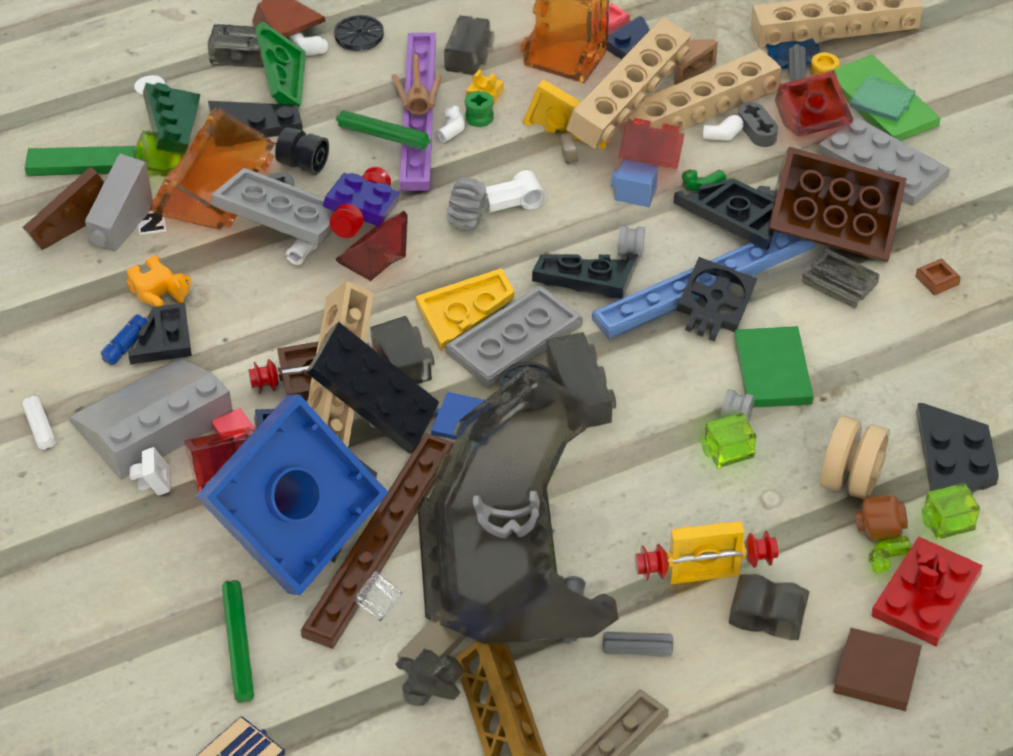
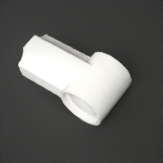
M530 170L517 173L512 181L485 187L486 198L484 204L488 213L522 205L524 209L533 210L539 208L546 200V193L536 174Z

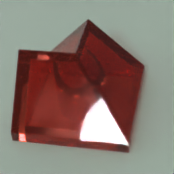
M402 211L385 220L380 227L374 226L335 258L338 264L371 281L388 266L405 258L407 213Z

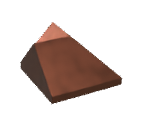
M262 0V2L257 4L252 19L254 27L263 21L286 38L326 22L325 16L297 0Z

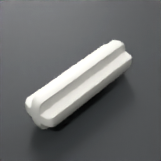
M33 395L30 398H24L22 401L23 409L38 448L41 450L52 448L56 442L39 397Z

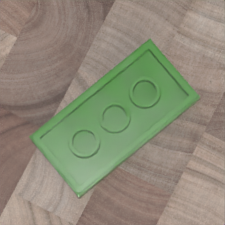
M873 54L826 72L825 80L872 126L900 141L940 124V117Z

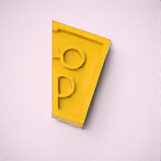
M543 79L536 89L522 124L532 126L533 123L545 126V131L554 134L557 130L569 133L566 130L573 110L581 101ZM573 135L574 140L583 142L582 140ZM603 140L597 147L605 149L610 140L608 142Z
M500 268L416 296L415 304L438 348L442 351L446 348L447 344L471 330L513 300L515 291L503 269Z

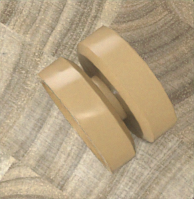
M844 415L841 416L826 451L821 470L820 486L839 491L844 487L849 477L848 491L850 496L863 500L870 497L885 462L890 429L870 425L861 438V421Z

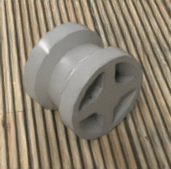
M620 225L618 255L624 256L627 253L638 254V257H643L645 227L629 229L626 225Z
M728 389L723 401L720 420L724 422H729L730 420L737 421L740 426L747 427L752 415L755 395L746 394L742 396L738 395L735 390Z

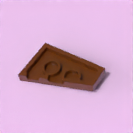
M89 167L22 228L41 250L86 226L85 220L104 181L93 168Z

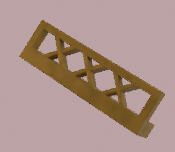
M484 634L455 657L454 660L485 756H499L504 742L508 743L512 756H547L509 645ZM479 655L480 663L476 675L471 674L468 663ZM484 683H488L490 687L486 704H482L479 698ZM496 712L499 714L500 721L496 733L491 734L489 725L493 713Z

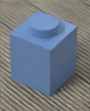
M623 159L619 170H614L611 179V187L615 188V200L650 207L657 189L658 166Z

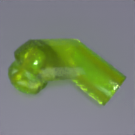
M903 536L878 542L868 555V562L871 561L872 571L878 573L890 570L891 563L889 562V557L907 554L911 549L908 537Z

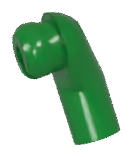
M694 169L686 170L681 175L684 181L682 185L691 191H699V186L717 184L720 181L727 180L725 173L720 169L705 177H698L697 171Z

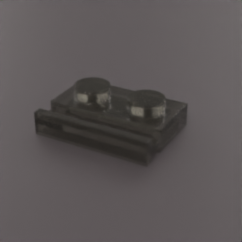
M826 248L810 265V269L802 273L801 282L855 309L860 300L863 301L879 283L880 274Z

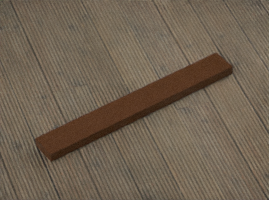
M427 433L424 434L389 489V493L382 500L301 628L302 638L334 649L456 451L454 442Z

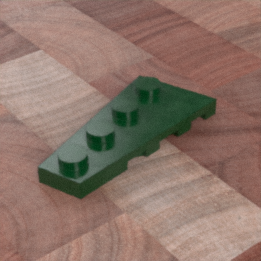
M145 82L142 93L156 149L185 154L201 94L170 88L163 83L150 84Z

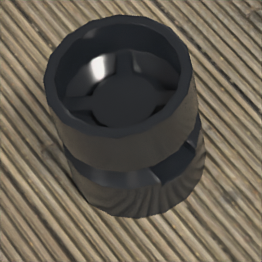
M286 127L278 137L275 146V159L278 163L294 168L298 166L303 171L318 174L327 162L330 148L327 138L318 135L306 134L305 131Z

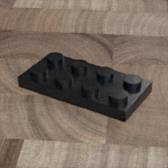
M340 322L332 326L306 372L408 453L417 447L439 404L436 398Z

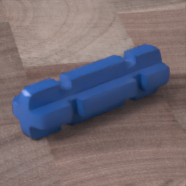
M139 314L134 315L128 324L101 351L102 360L110 365L116 364L122 357L120 354L124 355L139 339L138 334L148 320Z

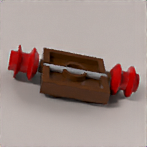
M318 342L277 348L280 364L278 371L276 365L270 359H268L265 367H259L256 362H253L254 368L248 369L251 388L258 387L259 394H261L263 386H270L275 391L279 384V377L280 381L284 383L286 396L301 395L304 400H308L312 377L306 372L316 356Z

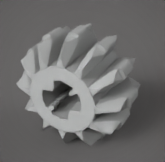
M460 177L454 183L447 209V220L450 225L464 230H473L477 226L486 198V188L483 182L469 177Z

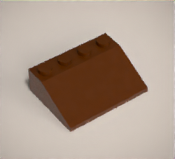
M789 146L781 163L768 230L888 262L907 178Z

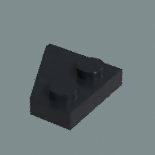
M185 303L152 308L148 316V322L142 326L138 334L139 341L134 349L130 348L128 352L130 365L192 356Z

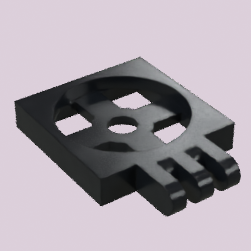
M698 257L677 307V311L690 315L685 330L692 332L695 323L699 324L700 327L697 335L703 337L706 329L710 328L712 330L709 334V340L712 341L716 340L721 327L735 332L752 295L757 278ZM704 273L718 277L715 284L710 286L696 280L698 276ZM729 282L742 287L744 292L743 299L729 294L727 290ZM718 291L723 295V298L719 300L714 299L711 293ZM692 294L704 298L706 302L705 308L697 304ZM724 306L735 309V311L730 313H717L718 308Z

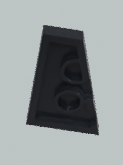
M208 101L217 146L279 136L286 127L303 131L297 105Z
M540 254L532 271V281L543 283L547 286H559L578 292L585 291L601 294L609 298L623 299L637 266L638 254H627L626 259H610V254H598V259H582L578 254Z

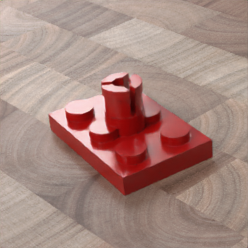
M918 536L874 604L871 616L931 645L937 646L981 575L983 565Z

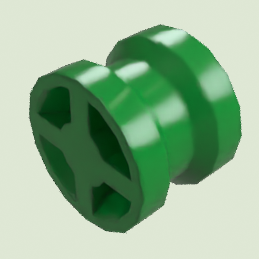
M474 91L465 97V107L467 109L465 112L466 122L474 127L489 125L494 119V112L492 110L493 97L484 91Z

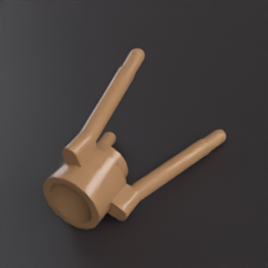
M414 54V85L408 90L407 95L398 76L393 74L392 79L402 99L403 109L409 110V112L415 115H422L428 112L430 108L433 109L435 107V97L442 77L441 75L436 76L429 94V91L420 84L419 56Z

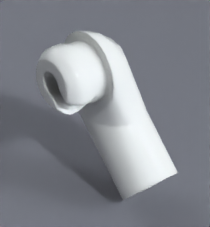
M301 32L290 36V41L305 50L306 56L324 54L329 47L327 40L322 39L320 36L305 38Z
M731 115L719 126L704 125L703 139L730 141L742 130V118L737 115Z

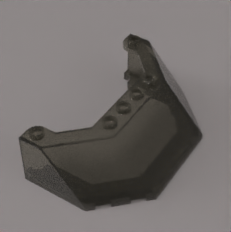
M529 366L525 367L458 421L453 432L458 437L450 454L443 453L432 476L437 479L429 498L423 496L418 506L425 618L435 623L440 620V625L482 644L594 637L619 619L617 604L613 597L603 593L591 600L565 587L564 578L557 573L547 486L567 443L583 433L588 427L589 409L587 400ZM530 491L537 492L540 501L539 517L534 528L525 536L519 538L512 532L506 539L499 538L488 533L478 522L477 513L473 507L474 496L480 495L482 502L492 508L514 511L530 505ZM531 514L514 519L490 515L488 521L497 527L503 528L513 519L522 526L527 523Z

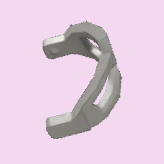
M530 491V505L523 509L507 511L485 505L480 495L473 497V507L477 513L478 522L488 533L506 539L514 532L520 538L534 528L539 517L540 501L537 492ZM531 514L530 519L522 526L513 520L514 518ZM490 515L499 518H513L503 528L497 527L488 521Z

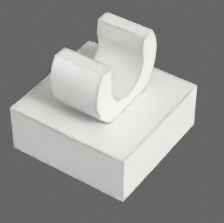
M154 447L142 451V463L134 464L130 467V479L138 478L139 490L152 488L158 496L170 492V466Z

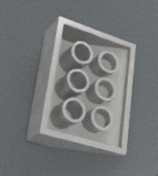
M179 358L71 415L69 419L120 480L130 475V467L132 465L142 463V451L154 447L163 457L211 431L212 420L233 410L230 391L212 372L183 358Z

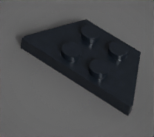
M734 178L720 181L717 184L699 186L698 193L685 195L682 190L674 193V204L766 250L769 249L774 231L768 230L773 197Z
M918 403L916 414L933 509L943 508L945 501L959 496L960 499H964L973 495L977 490H985L997 485L999 473L989 425L925 403Z

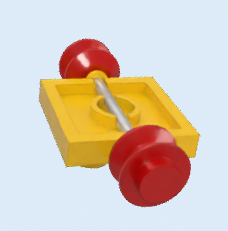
M742 521L720 522L695 527L685 526L671 529L670 552L666 553V550L660 544H657L655 551L648 552L644 545H642L640 553H635V566L637 574H643L645 581H648L650 573H658L660 578L664 579L668 572L671 584L740 576L741 559L746 558L753 568L757 567L759 560L764 559L769 566H772L773 558H778V544L776 538L770 537L768 531H764L763 537L760 539H756L752 533H749L744 541Z

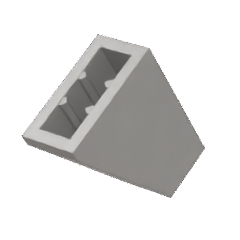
M123 154L117 157L85 220L91 244L116 252L139 223L154 208L146 162Z

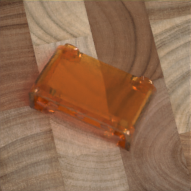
M214 106L204 126L199 130L174 171H170L164 179L149 210L162 217L216 230H222L224 226L230 228L238 215L211 205L212 194L243 168L257 173L260 169L266 171L275 157L270 152L276 143L217 106Z

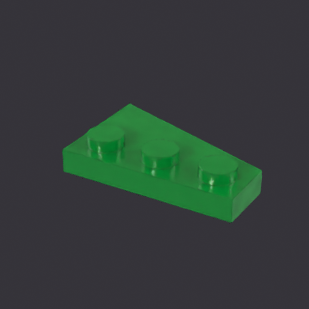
M262 21L255 27L271 97L279 104L297 105L300 107L306 51Z

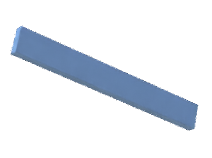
M774 232L770 247L767 250L751 242L710 261L752 276L815 248V242ZM694 268L593 311L592 321L610 339L677 309ZM704 273L698 276L696 281L710 286L715 284L718 277ZM692 294L695 301L702 298L698 295Z

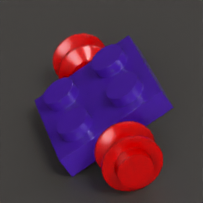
M370 167L362 176L354 173H343L326 194L323 207L335 211L330 217V227L337 236L341 238L354 237L363 226L364 221L380 227L398 202L400 192L390 187L391 178L384 169Z

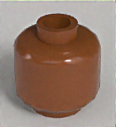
M893 494L865 498L862 502V510L856 511L858 531H865L867 538L873 542L900 538L903 534V529L908 528L904 501L899 502L898 498Z

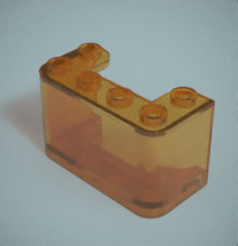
M536 0L533 7V14L536 15V24L534 30L529 37L526 36L521 45V52L524 53V65L585 83L604 57L607 49L609 0Z

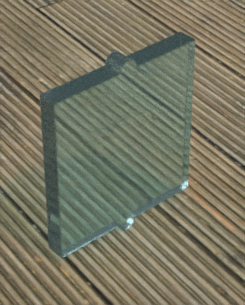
M868 76L862 86L857 87L856 94L850 102V107L897 122L904 110L909 109V103L915 96V90Z

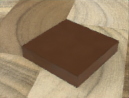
M850 627L833 693L906 711L922 645Z

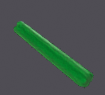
M342 110L336 116V121H338L340 127L423 150L431 142L428 133L346 110Z
M238 580L225 581L222 584L234 698L239 703L244 701L250 702L254 698L241 583Z

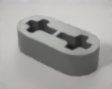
M756 102L743 103L739 107L738 116L743 120L742 129L757 146L769 147L774 145L778 134L776 122L761 104Z

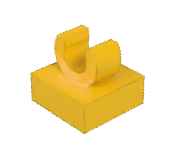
M479 69L473 76V82L466 90V96L474 91H484L493 97L494 105L504 91V81L497 80V76L494 73L490 77L482 75V70Z

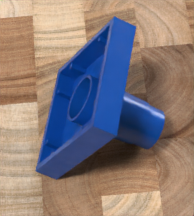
M287 395L195 497L288 594L300 596L389 492L301 395Z

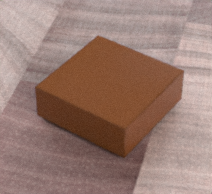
M942 258L918 268L915 276L933 295L959 285L961 278Z

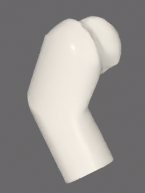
M457 105L449 106L444 111L447 117L446 125L436 131V136L441 143L449 141L464 130V114L460 112Z

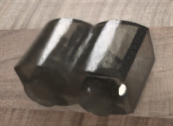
M758 574L739 575L728 623L747 631H764L774 637L799 640L810 591L792 582L774 583Z

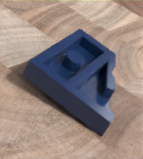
M639 16L603 38V48L622 60L650 31L644 18Z

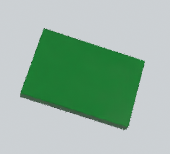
M798 326L735 330L734 340L745 395H755L753 408L813 404L814 396Z

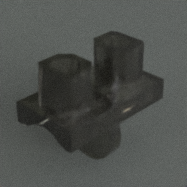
M423 649L415 659L402 656L395 664L398 669L404 670L409 677L402 685L404 699L409 705L423 706L432 695L455 700L460 694L455 683L465 673V670L454 656L446 655L440 660L433 651Z

